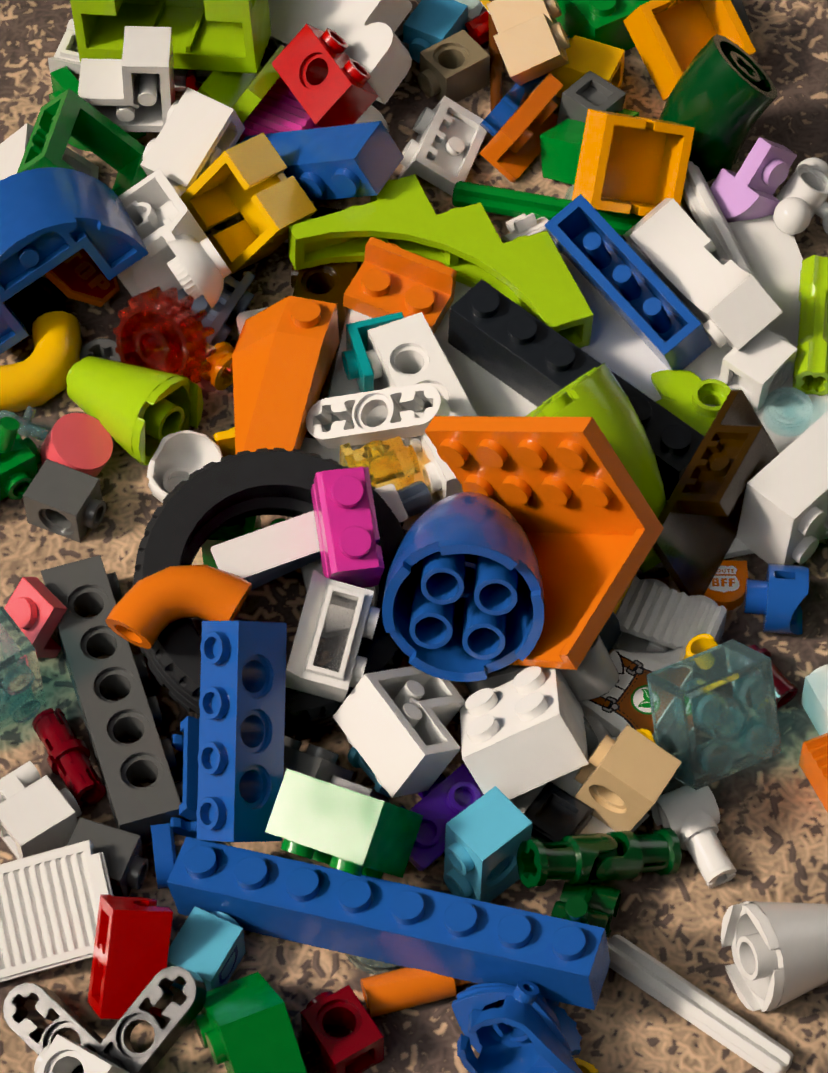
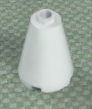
M744 901L728 907L722 921L721 945L722 948L731 946L735 964L726 965L725 967L738 998L747 1009L751 1011L762 1010L761 1012L773 1011L828 982V904Z

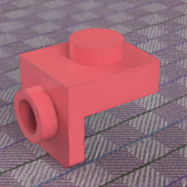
M22 577L0 615V633L9 641L8 647L22 658L29 660L34 658H56L61 651V647L51 638V635L68 608L37 577Z

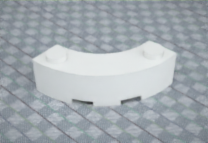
M665 198L623 234L630 243L629 246L655 271L704 323L703 327L708 337L719 348L727 343L736 350L741 349L783 312L752 274L740 268L731 259L727 261L724 257H721L717 260L712 255L717 249L716 246L674 198Z

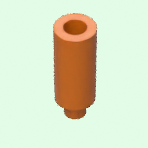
M407 967L360 979L363 997L371 1018L454 997L457 995L456 986L472 983L426 970Z

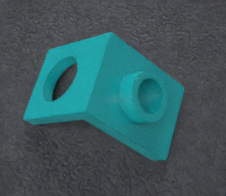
M402 312L346 324V351H343L341 354L342 363L347 379H356L360 393L374 391V373L366 353L368 349V330L404 318Z

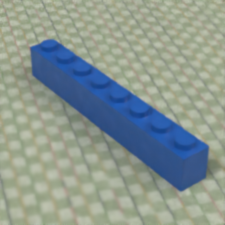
M187 836L167 880L178 913L189 916L195 906L211 914L214 911H219L232 917L245 931L407 968L426 970L442 976L478 984L500 982L517 986L520 980H529L538 986L539 993L545 999L592 1010L596 1009L611 962L606 931L602 927L361 875L360 877L338 869L210 841L197 840Z

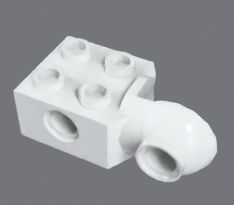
M159 168L118 196L149 254L117 276L137 304L153 300L158 296L172 295L183 288L192 301L203 295L213 308L221 296L224 278L232 272Z

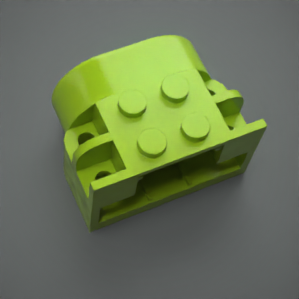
M70 0L80 63L81 58L122 59L125 26L172 27L174 69L257 73L271 36L268 0Z

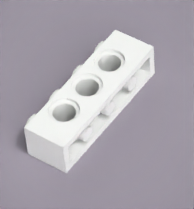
M422 312L368 330V349L366 353L374 373V379L378 378L383 389L420 383L430 384L447 400L450 408L449 416H477ZM425 401L423 409L415 411V413L420 418L424 417V410L428 407H433V405L429 401ZM400 404L401 410H402V411H407V410ZM427 435L403 438L409 454L417 453L423 464L421 465V474L430 493L437 492L442 500L450 495L463 492L462 485L447 463L439 457L436 447Z

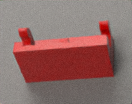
M100 894L87 1000L100 1019H120L153 977L167 967L173 911L169 907L157 906V900ZM156 1007L150 1009L151 1013L160 1017L161 1009Z

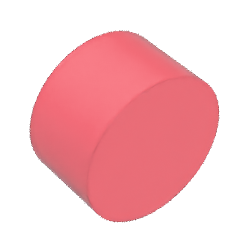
M84 413L66 414L57 420L43 441L40 448L41 462L43 465L46 459L97 477L112 455L113 441L111 435L100 421L93 416Z

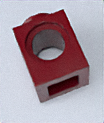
M349 985L335 993L327 991L319 994L308 1003L306 1009L300 1012L302 1035L327 1073H362L385 1060L384 1036ZM336 1027H345L352 1031L350 1035L342 1038L332 1037L327 1034Z

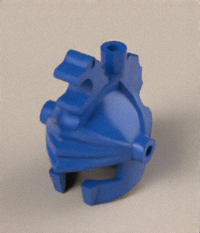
M520 980L517 986L500 982H486L467 987L466 990L456 995L457 999L452 1002V1008L458 1024L464 1035H460L457 1041V1056L460 1057L464 1067L470 1073H583L572 1057L579 1055L581 1052L580 1042L582 1037L576 1028L577 1023L567 1015L565 1009L558 1007L559 1002L545 999L539 993V988L535 983L529 980ZM471 1045L479 1053L478 1059L475 1057Z

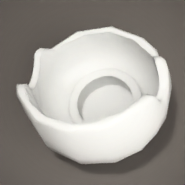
M183 430L163 437L149 462L147 470L148 486L153 496L163 503V499L169 492L171 493L181 481H187L191 473L203 468L204 465L212 461L220 462L223 457L220 446L206 434L191 430Z

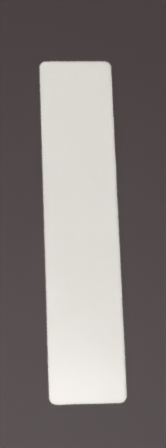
M390 483L374 489L391 508L400 523L408 519L394 484ZM314 510L212 546L210 550L218 569L238 575L241 578H246L319 552Z

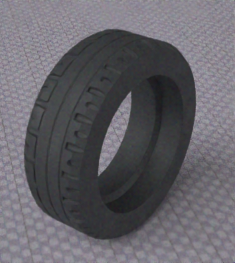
M284 448L257 449L256 452L246 450L235 455L224 456L220 462L212 461L204 465L203 468L191 473L187 481H181L175 486L174 490L171 493L169 492L163 499V505L157 507L152 515L139 545L133 586L139 580L169 566L192 565L196 554L205 541L219 528L231 522L260 515H280L294 518L313 511L311 489L314 484L315 474L321 471L349 467L342 466L330 458L323 459L315 453H304V451L296 449L287 451ZM372 485L380 536L378 545L382 549L385 568L379 584L365 588L374 591L370 606L380 608V613L373 638L362 637L357 654L367 658L364 674L398 669L404 656V652L394 642L390 633L385 631L382 618V604L390 566L401 541L408 531L402 528L404 522L400 523L391 508L374 490L376 487ZM417 563L411 567V573L409 574L411 607ZM181 618L170 623L160 633L150 649L140 647L143 656L147 657V665L162 687H167L169 689L168 694L181 704V707L186 711L196 712L199 719L201 637L191 618ZM344 650L329 663L322 666V668L339 672ZM285 687L284 735L295 739L298 734L308 737L330 730L331 725H338L333 716L343 703ZM353 687L348 688L345 700L354 689Z

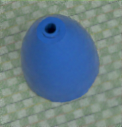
M461 492L450 495L428 508L413 523L401 541L390 566L382 604V618L385 631L390 633L397 646L409 656V664L426 674L440 679L472 682L486 680L488 673L502 669L518 659L523 661L532 652L540 638L544 625V589L538 560L524 529L504 506L484 494L475 492ZM417 563L411 607L409 574L411 573V567Z

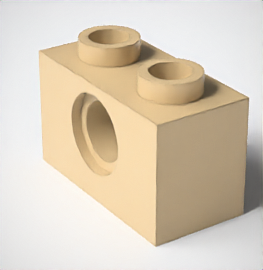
M627 724L615 740L606 734L595 751L588 757L589 764L581 767L574 778L582 784L574 797L594 809L592 816L614 831H631L655 804L682 762Z

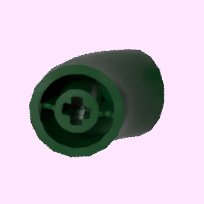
M717 34L701 49L681 75L669 95L659 120L676 122L695 128L689 161L699 167L707 182L715 179L722 168L731 170L733 164L737 162L740 150L749 132L763 112L778 97L777 89L765 71L748 53L728 38Z

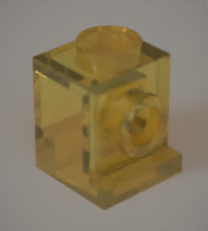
M400 436L385 441L375 440L356 450H352L349 443L340 445V465L349 468L368 467L373 487L379 488L392 483L395 485L396 490H399L414 483V474L420 472L414 448L412 445L404 446Z

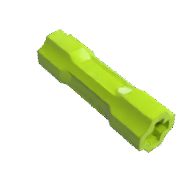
M813 255L802 260V270L800 271V315L798 344L796 347L798 349L794 362L792 387L801 394L823 396L828 394V257Z

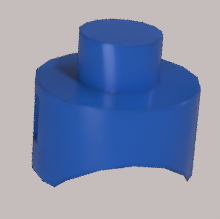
M769 563L766 580H746L744 613L763 615V632L790 635L802 634L803 612L800 603L808 595L809 568Z

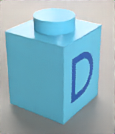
M195 906L169 947L167 967L178 966L195 972L204 981L206 991L227 984L246 953L243 928L225 913L214 911L211 914ZM176 982L172 984V986L180 990L184 987V985Z

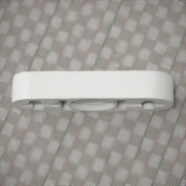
M420 383L321 399L308 411L306 427L308 432L321 445L334 449L427 435L425 429L433 417L449 416L450 408L447 400L434 386ZM429 401L433 407L426 408L424 417L420 418L415 411L422 410L424 402ZM400 404H401L407 411H402L401 408H400ZM380 405L388 406L389 411L386 420L379 426L368 427L366 420L369 412ZM336 415L341 421L333 422L331 430L326 431L323 425L330 424L332 416ZM349 421H353L355 428L349 423Z

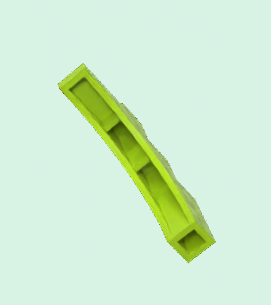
M415 174L388 180L378 195L371 196L370 203L351 206L339 212L318 218L305 219L300 223L288 226L289 259L295 270L329 263L364 262L365 245L370 237H374L387 243H394L404 250L427 259L443 263L447 267L456 270L457 282L468 287H474L482 279L578 348L590 345L594 314L548 231L530 236H520L512 241L502 243L481 202L465 207H456L436 215Z

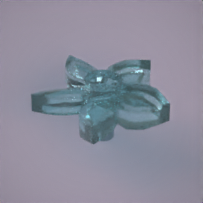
M28 406L23 417L11 411L0 410V420L3 417H12L19 422L18 434L24 437L30 435L42 442L48 435L47 428L31 423L37 411L35 408Z

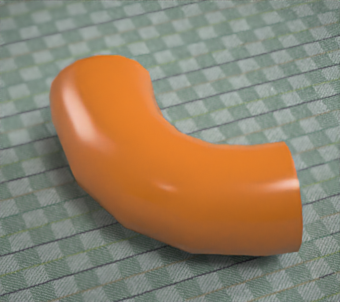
M208 565L169 566L139 580L112 608L105 622L112 631L126 641L141 648L150 649L160 633L170 623L181 618L198 617L207 621H234L252 588V583L238 575Z

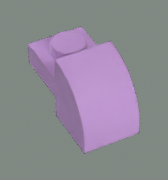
M759 137L737 173L722 168L710 190L727 222L752 220L773 215L777 204L780 202L773 194L778 186L787 178L789 168L797 155L783 145Z

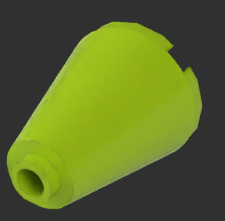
M87 356L76 362L70 368L66 377L69 398L86 414L98 419L111 437L138 463L144 466L149 465L163 437L171 433L188 430L190 426L198 429L202 418L204 405L202 389L186 376Z

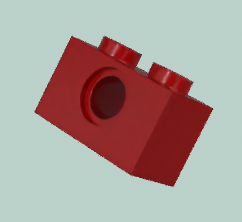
M306 24L271 64L315 125L323 128L354 124L379 97L368 83L371 76L360 63L350 59L345 52L348 45L340 35L329 28L324 32Z

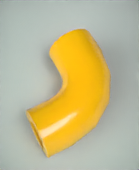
M52 311L37 317L32 324L34 350L31 355L24 361L0 366V414L20 412L41 406L66 389L68 371L76 362L80 361L82 345L80 325L74 315L64 311Z

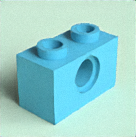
M496 786L447 822L445 833L443 878L448 889L453 895L488 903L520 879L516 859L517 851L522 841L531 839L532 822Z

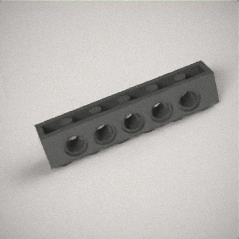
M100 555L42 570L43 584L68 608L56 627V633L101 779L106 788V795L117 829L140 835L142 845L151 843V825L170 823L171 817L184 820L179 815V805L182 803L183 781L174 783L170 770L177 768L174 750L170 738L160 740L156 727L163 725L157 698L155 695L146 697L143 685L150 683L143 655L142 653L132 655L130 642L117 635L105 622L112 608L122 598L117 575L115 572L106 574ZM88 615H96V616H94V617H89V618L86 617V616H88ZM103 655H110V657L104 659L97 658ZM114 697H125L117 701L109 700ZM127 739H139L130 744L122 743ZM140 782H153V784L147 787L135 786Z

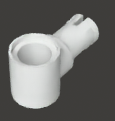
M697 780L659 796L651 807L654 822L657 826L662 824L664 828H671L675 831L679 838L681 849L688 850L708 888L711 889L732 880L737 870L717 837L719 831L717 824L720 822V812L709 786L703 780Z

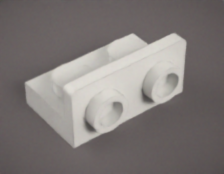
M446 96L440 100L433 110L425 107L413 127V131L418 133L416 140L411 139L402 151L404 158L400 164L403 165L398 179L416 174L452 196L455 184L459 181L465 182L487 131L480 126L484 119Z

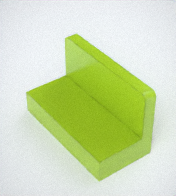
M280 45L263 67L259 66L257 73L213 70L197 92L233 108L243 123L280 77L271 63L285 47Z

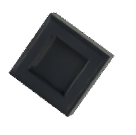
M548 782L524 812V815L532 822L531 837L538 839L542 843L560 842L567 835H579L592 819L594 809L552 782Z

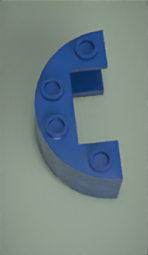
M46 167L26 170L0 180V355L29 336L25 325L5 301L79 250L85 249L108 280H111L149 254L120 198L111 188L97 178L73 169Z

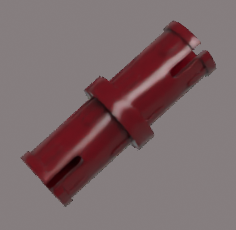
M49 708L39 713L34 718L32 726L49 755L47 761L52 772L60 775L79 807H82L83 803L85 807H89L100 801L105 795L106 788L89 760L90 751L85 742L77 739L76 735H74L65 714L60 708H56L55 711Z

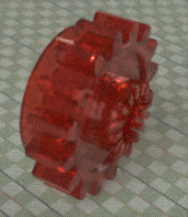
M157 286L127 300L129 306L120 310L117 314L121 322L118 327L113 329V333L117 335L115 351L119 354L122 363L186 376L197 384L202 381L201 375L212 368V365L205 358L215 354L217 349L213 345L208 344L206 339L215 333L214 328L203 327L201 322L207 315L205 309L197 312L191 309L194 300L191 295L178 300V291L174 287L162 292L161 288Z

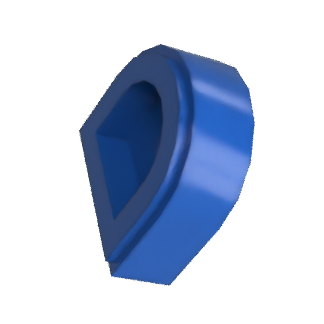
M170 823L151 825L158 889L169 888L167 880L177 859L173 826L170 827Z

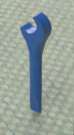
M549 73L520 86L516 83L481 122L480 126L494 137Z

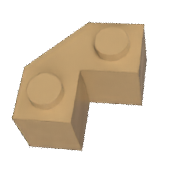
M494 0L486 4L498 34L493 36L510 78L519 86L569 64L566 49L570 47V43L561 23L556 21V18L562 15L557 0Z

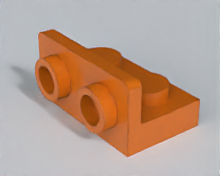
M551 73L528 96L479 153L510 182H515L540 154V135L556 126L558 116L553 111L558 104L552 98L564 85Z
M370 237L365 245L364 262L344 293L343 306L371 318L402 312L405 318L422 312L434 334L454 300L457 272L439 261L430 260L409 252L394 243H387Z

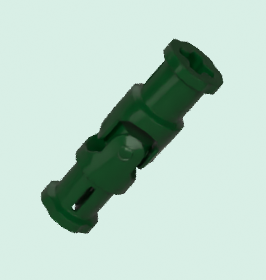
M661 828L654 830L652 834L635 835L632 831L567 835L560 842L542 843L538 839H528L521 842L516 859L518 874L522 883L527 888L543 886L548 881L564 880L567 884L575 885L615 879L617 881L636 878L639 873L657 872L660 876L675 874L680 867L682 853L680 841L675 831L671 828Z

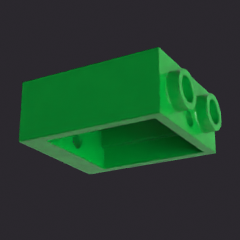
M69 88L41 107L17 173L26 170L46 167L76 170L62 159L69 138L72 136L118 171L112 190L117 196H120L147 177V174L140 165L143 161V153L146 147Z

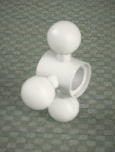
M811 157L804 159L798 164L795 172L776 196L780 202L774 210V222L780 231L789 235L803 232L809 226L815 214L823 219V228L828 235V202L825 201L828 198V164L820 158Z

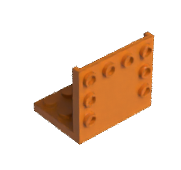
M434 416L425 429V433L436 447L439 457L447 463L462 485L463 492L484 494L504 506L524 529L538 560L544 589L545 610L543 630L532 652L523 661L518 659L510 665L577 670L664 527L593 417Z

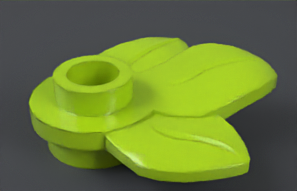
M663 370L651 375L652 383L662 398L656 401V403L703 436L706 435L731 391L724 382L716 379L702 381L691 371ZM707 404L715 405V407L707 406Z

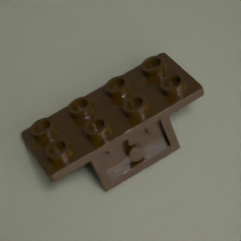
M742 390L730 391L658 517L664 529L652 548L680 592H685L688 596L705 594L737 536L747 482L779 455Z

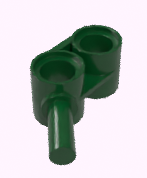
M565 882L560 901L557 900L555 902L551 916L605 928L606 937L609 938L612 931L610 930L612 916L616 917L621 890L592 882L575 885Z

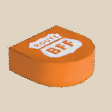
M723 560L703 596L711 598L718 606L723 605L727 611L739 607L745 599L746 580L748 579L747 561Z

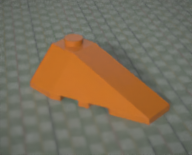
M289 295L246 319L232 354L236 454L246 450L256 452L257 449L284 448L287 451H292L293 449L300 450L307 432L306 417L308 411L319 400L339 345L337 304Z

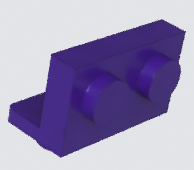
M464 763L447 778L441 773L428 791L418 793L422 799L410 809V811L424 815L409 857V861L419 871H424L445 853L446 823L484 795Z

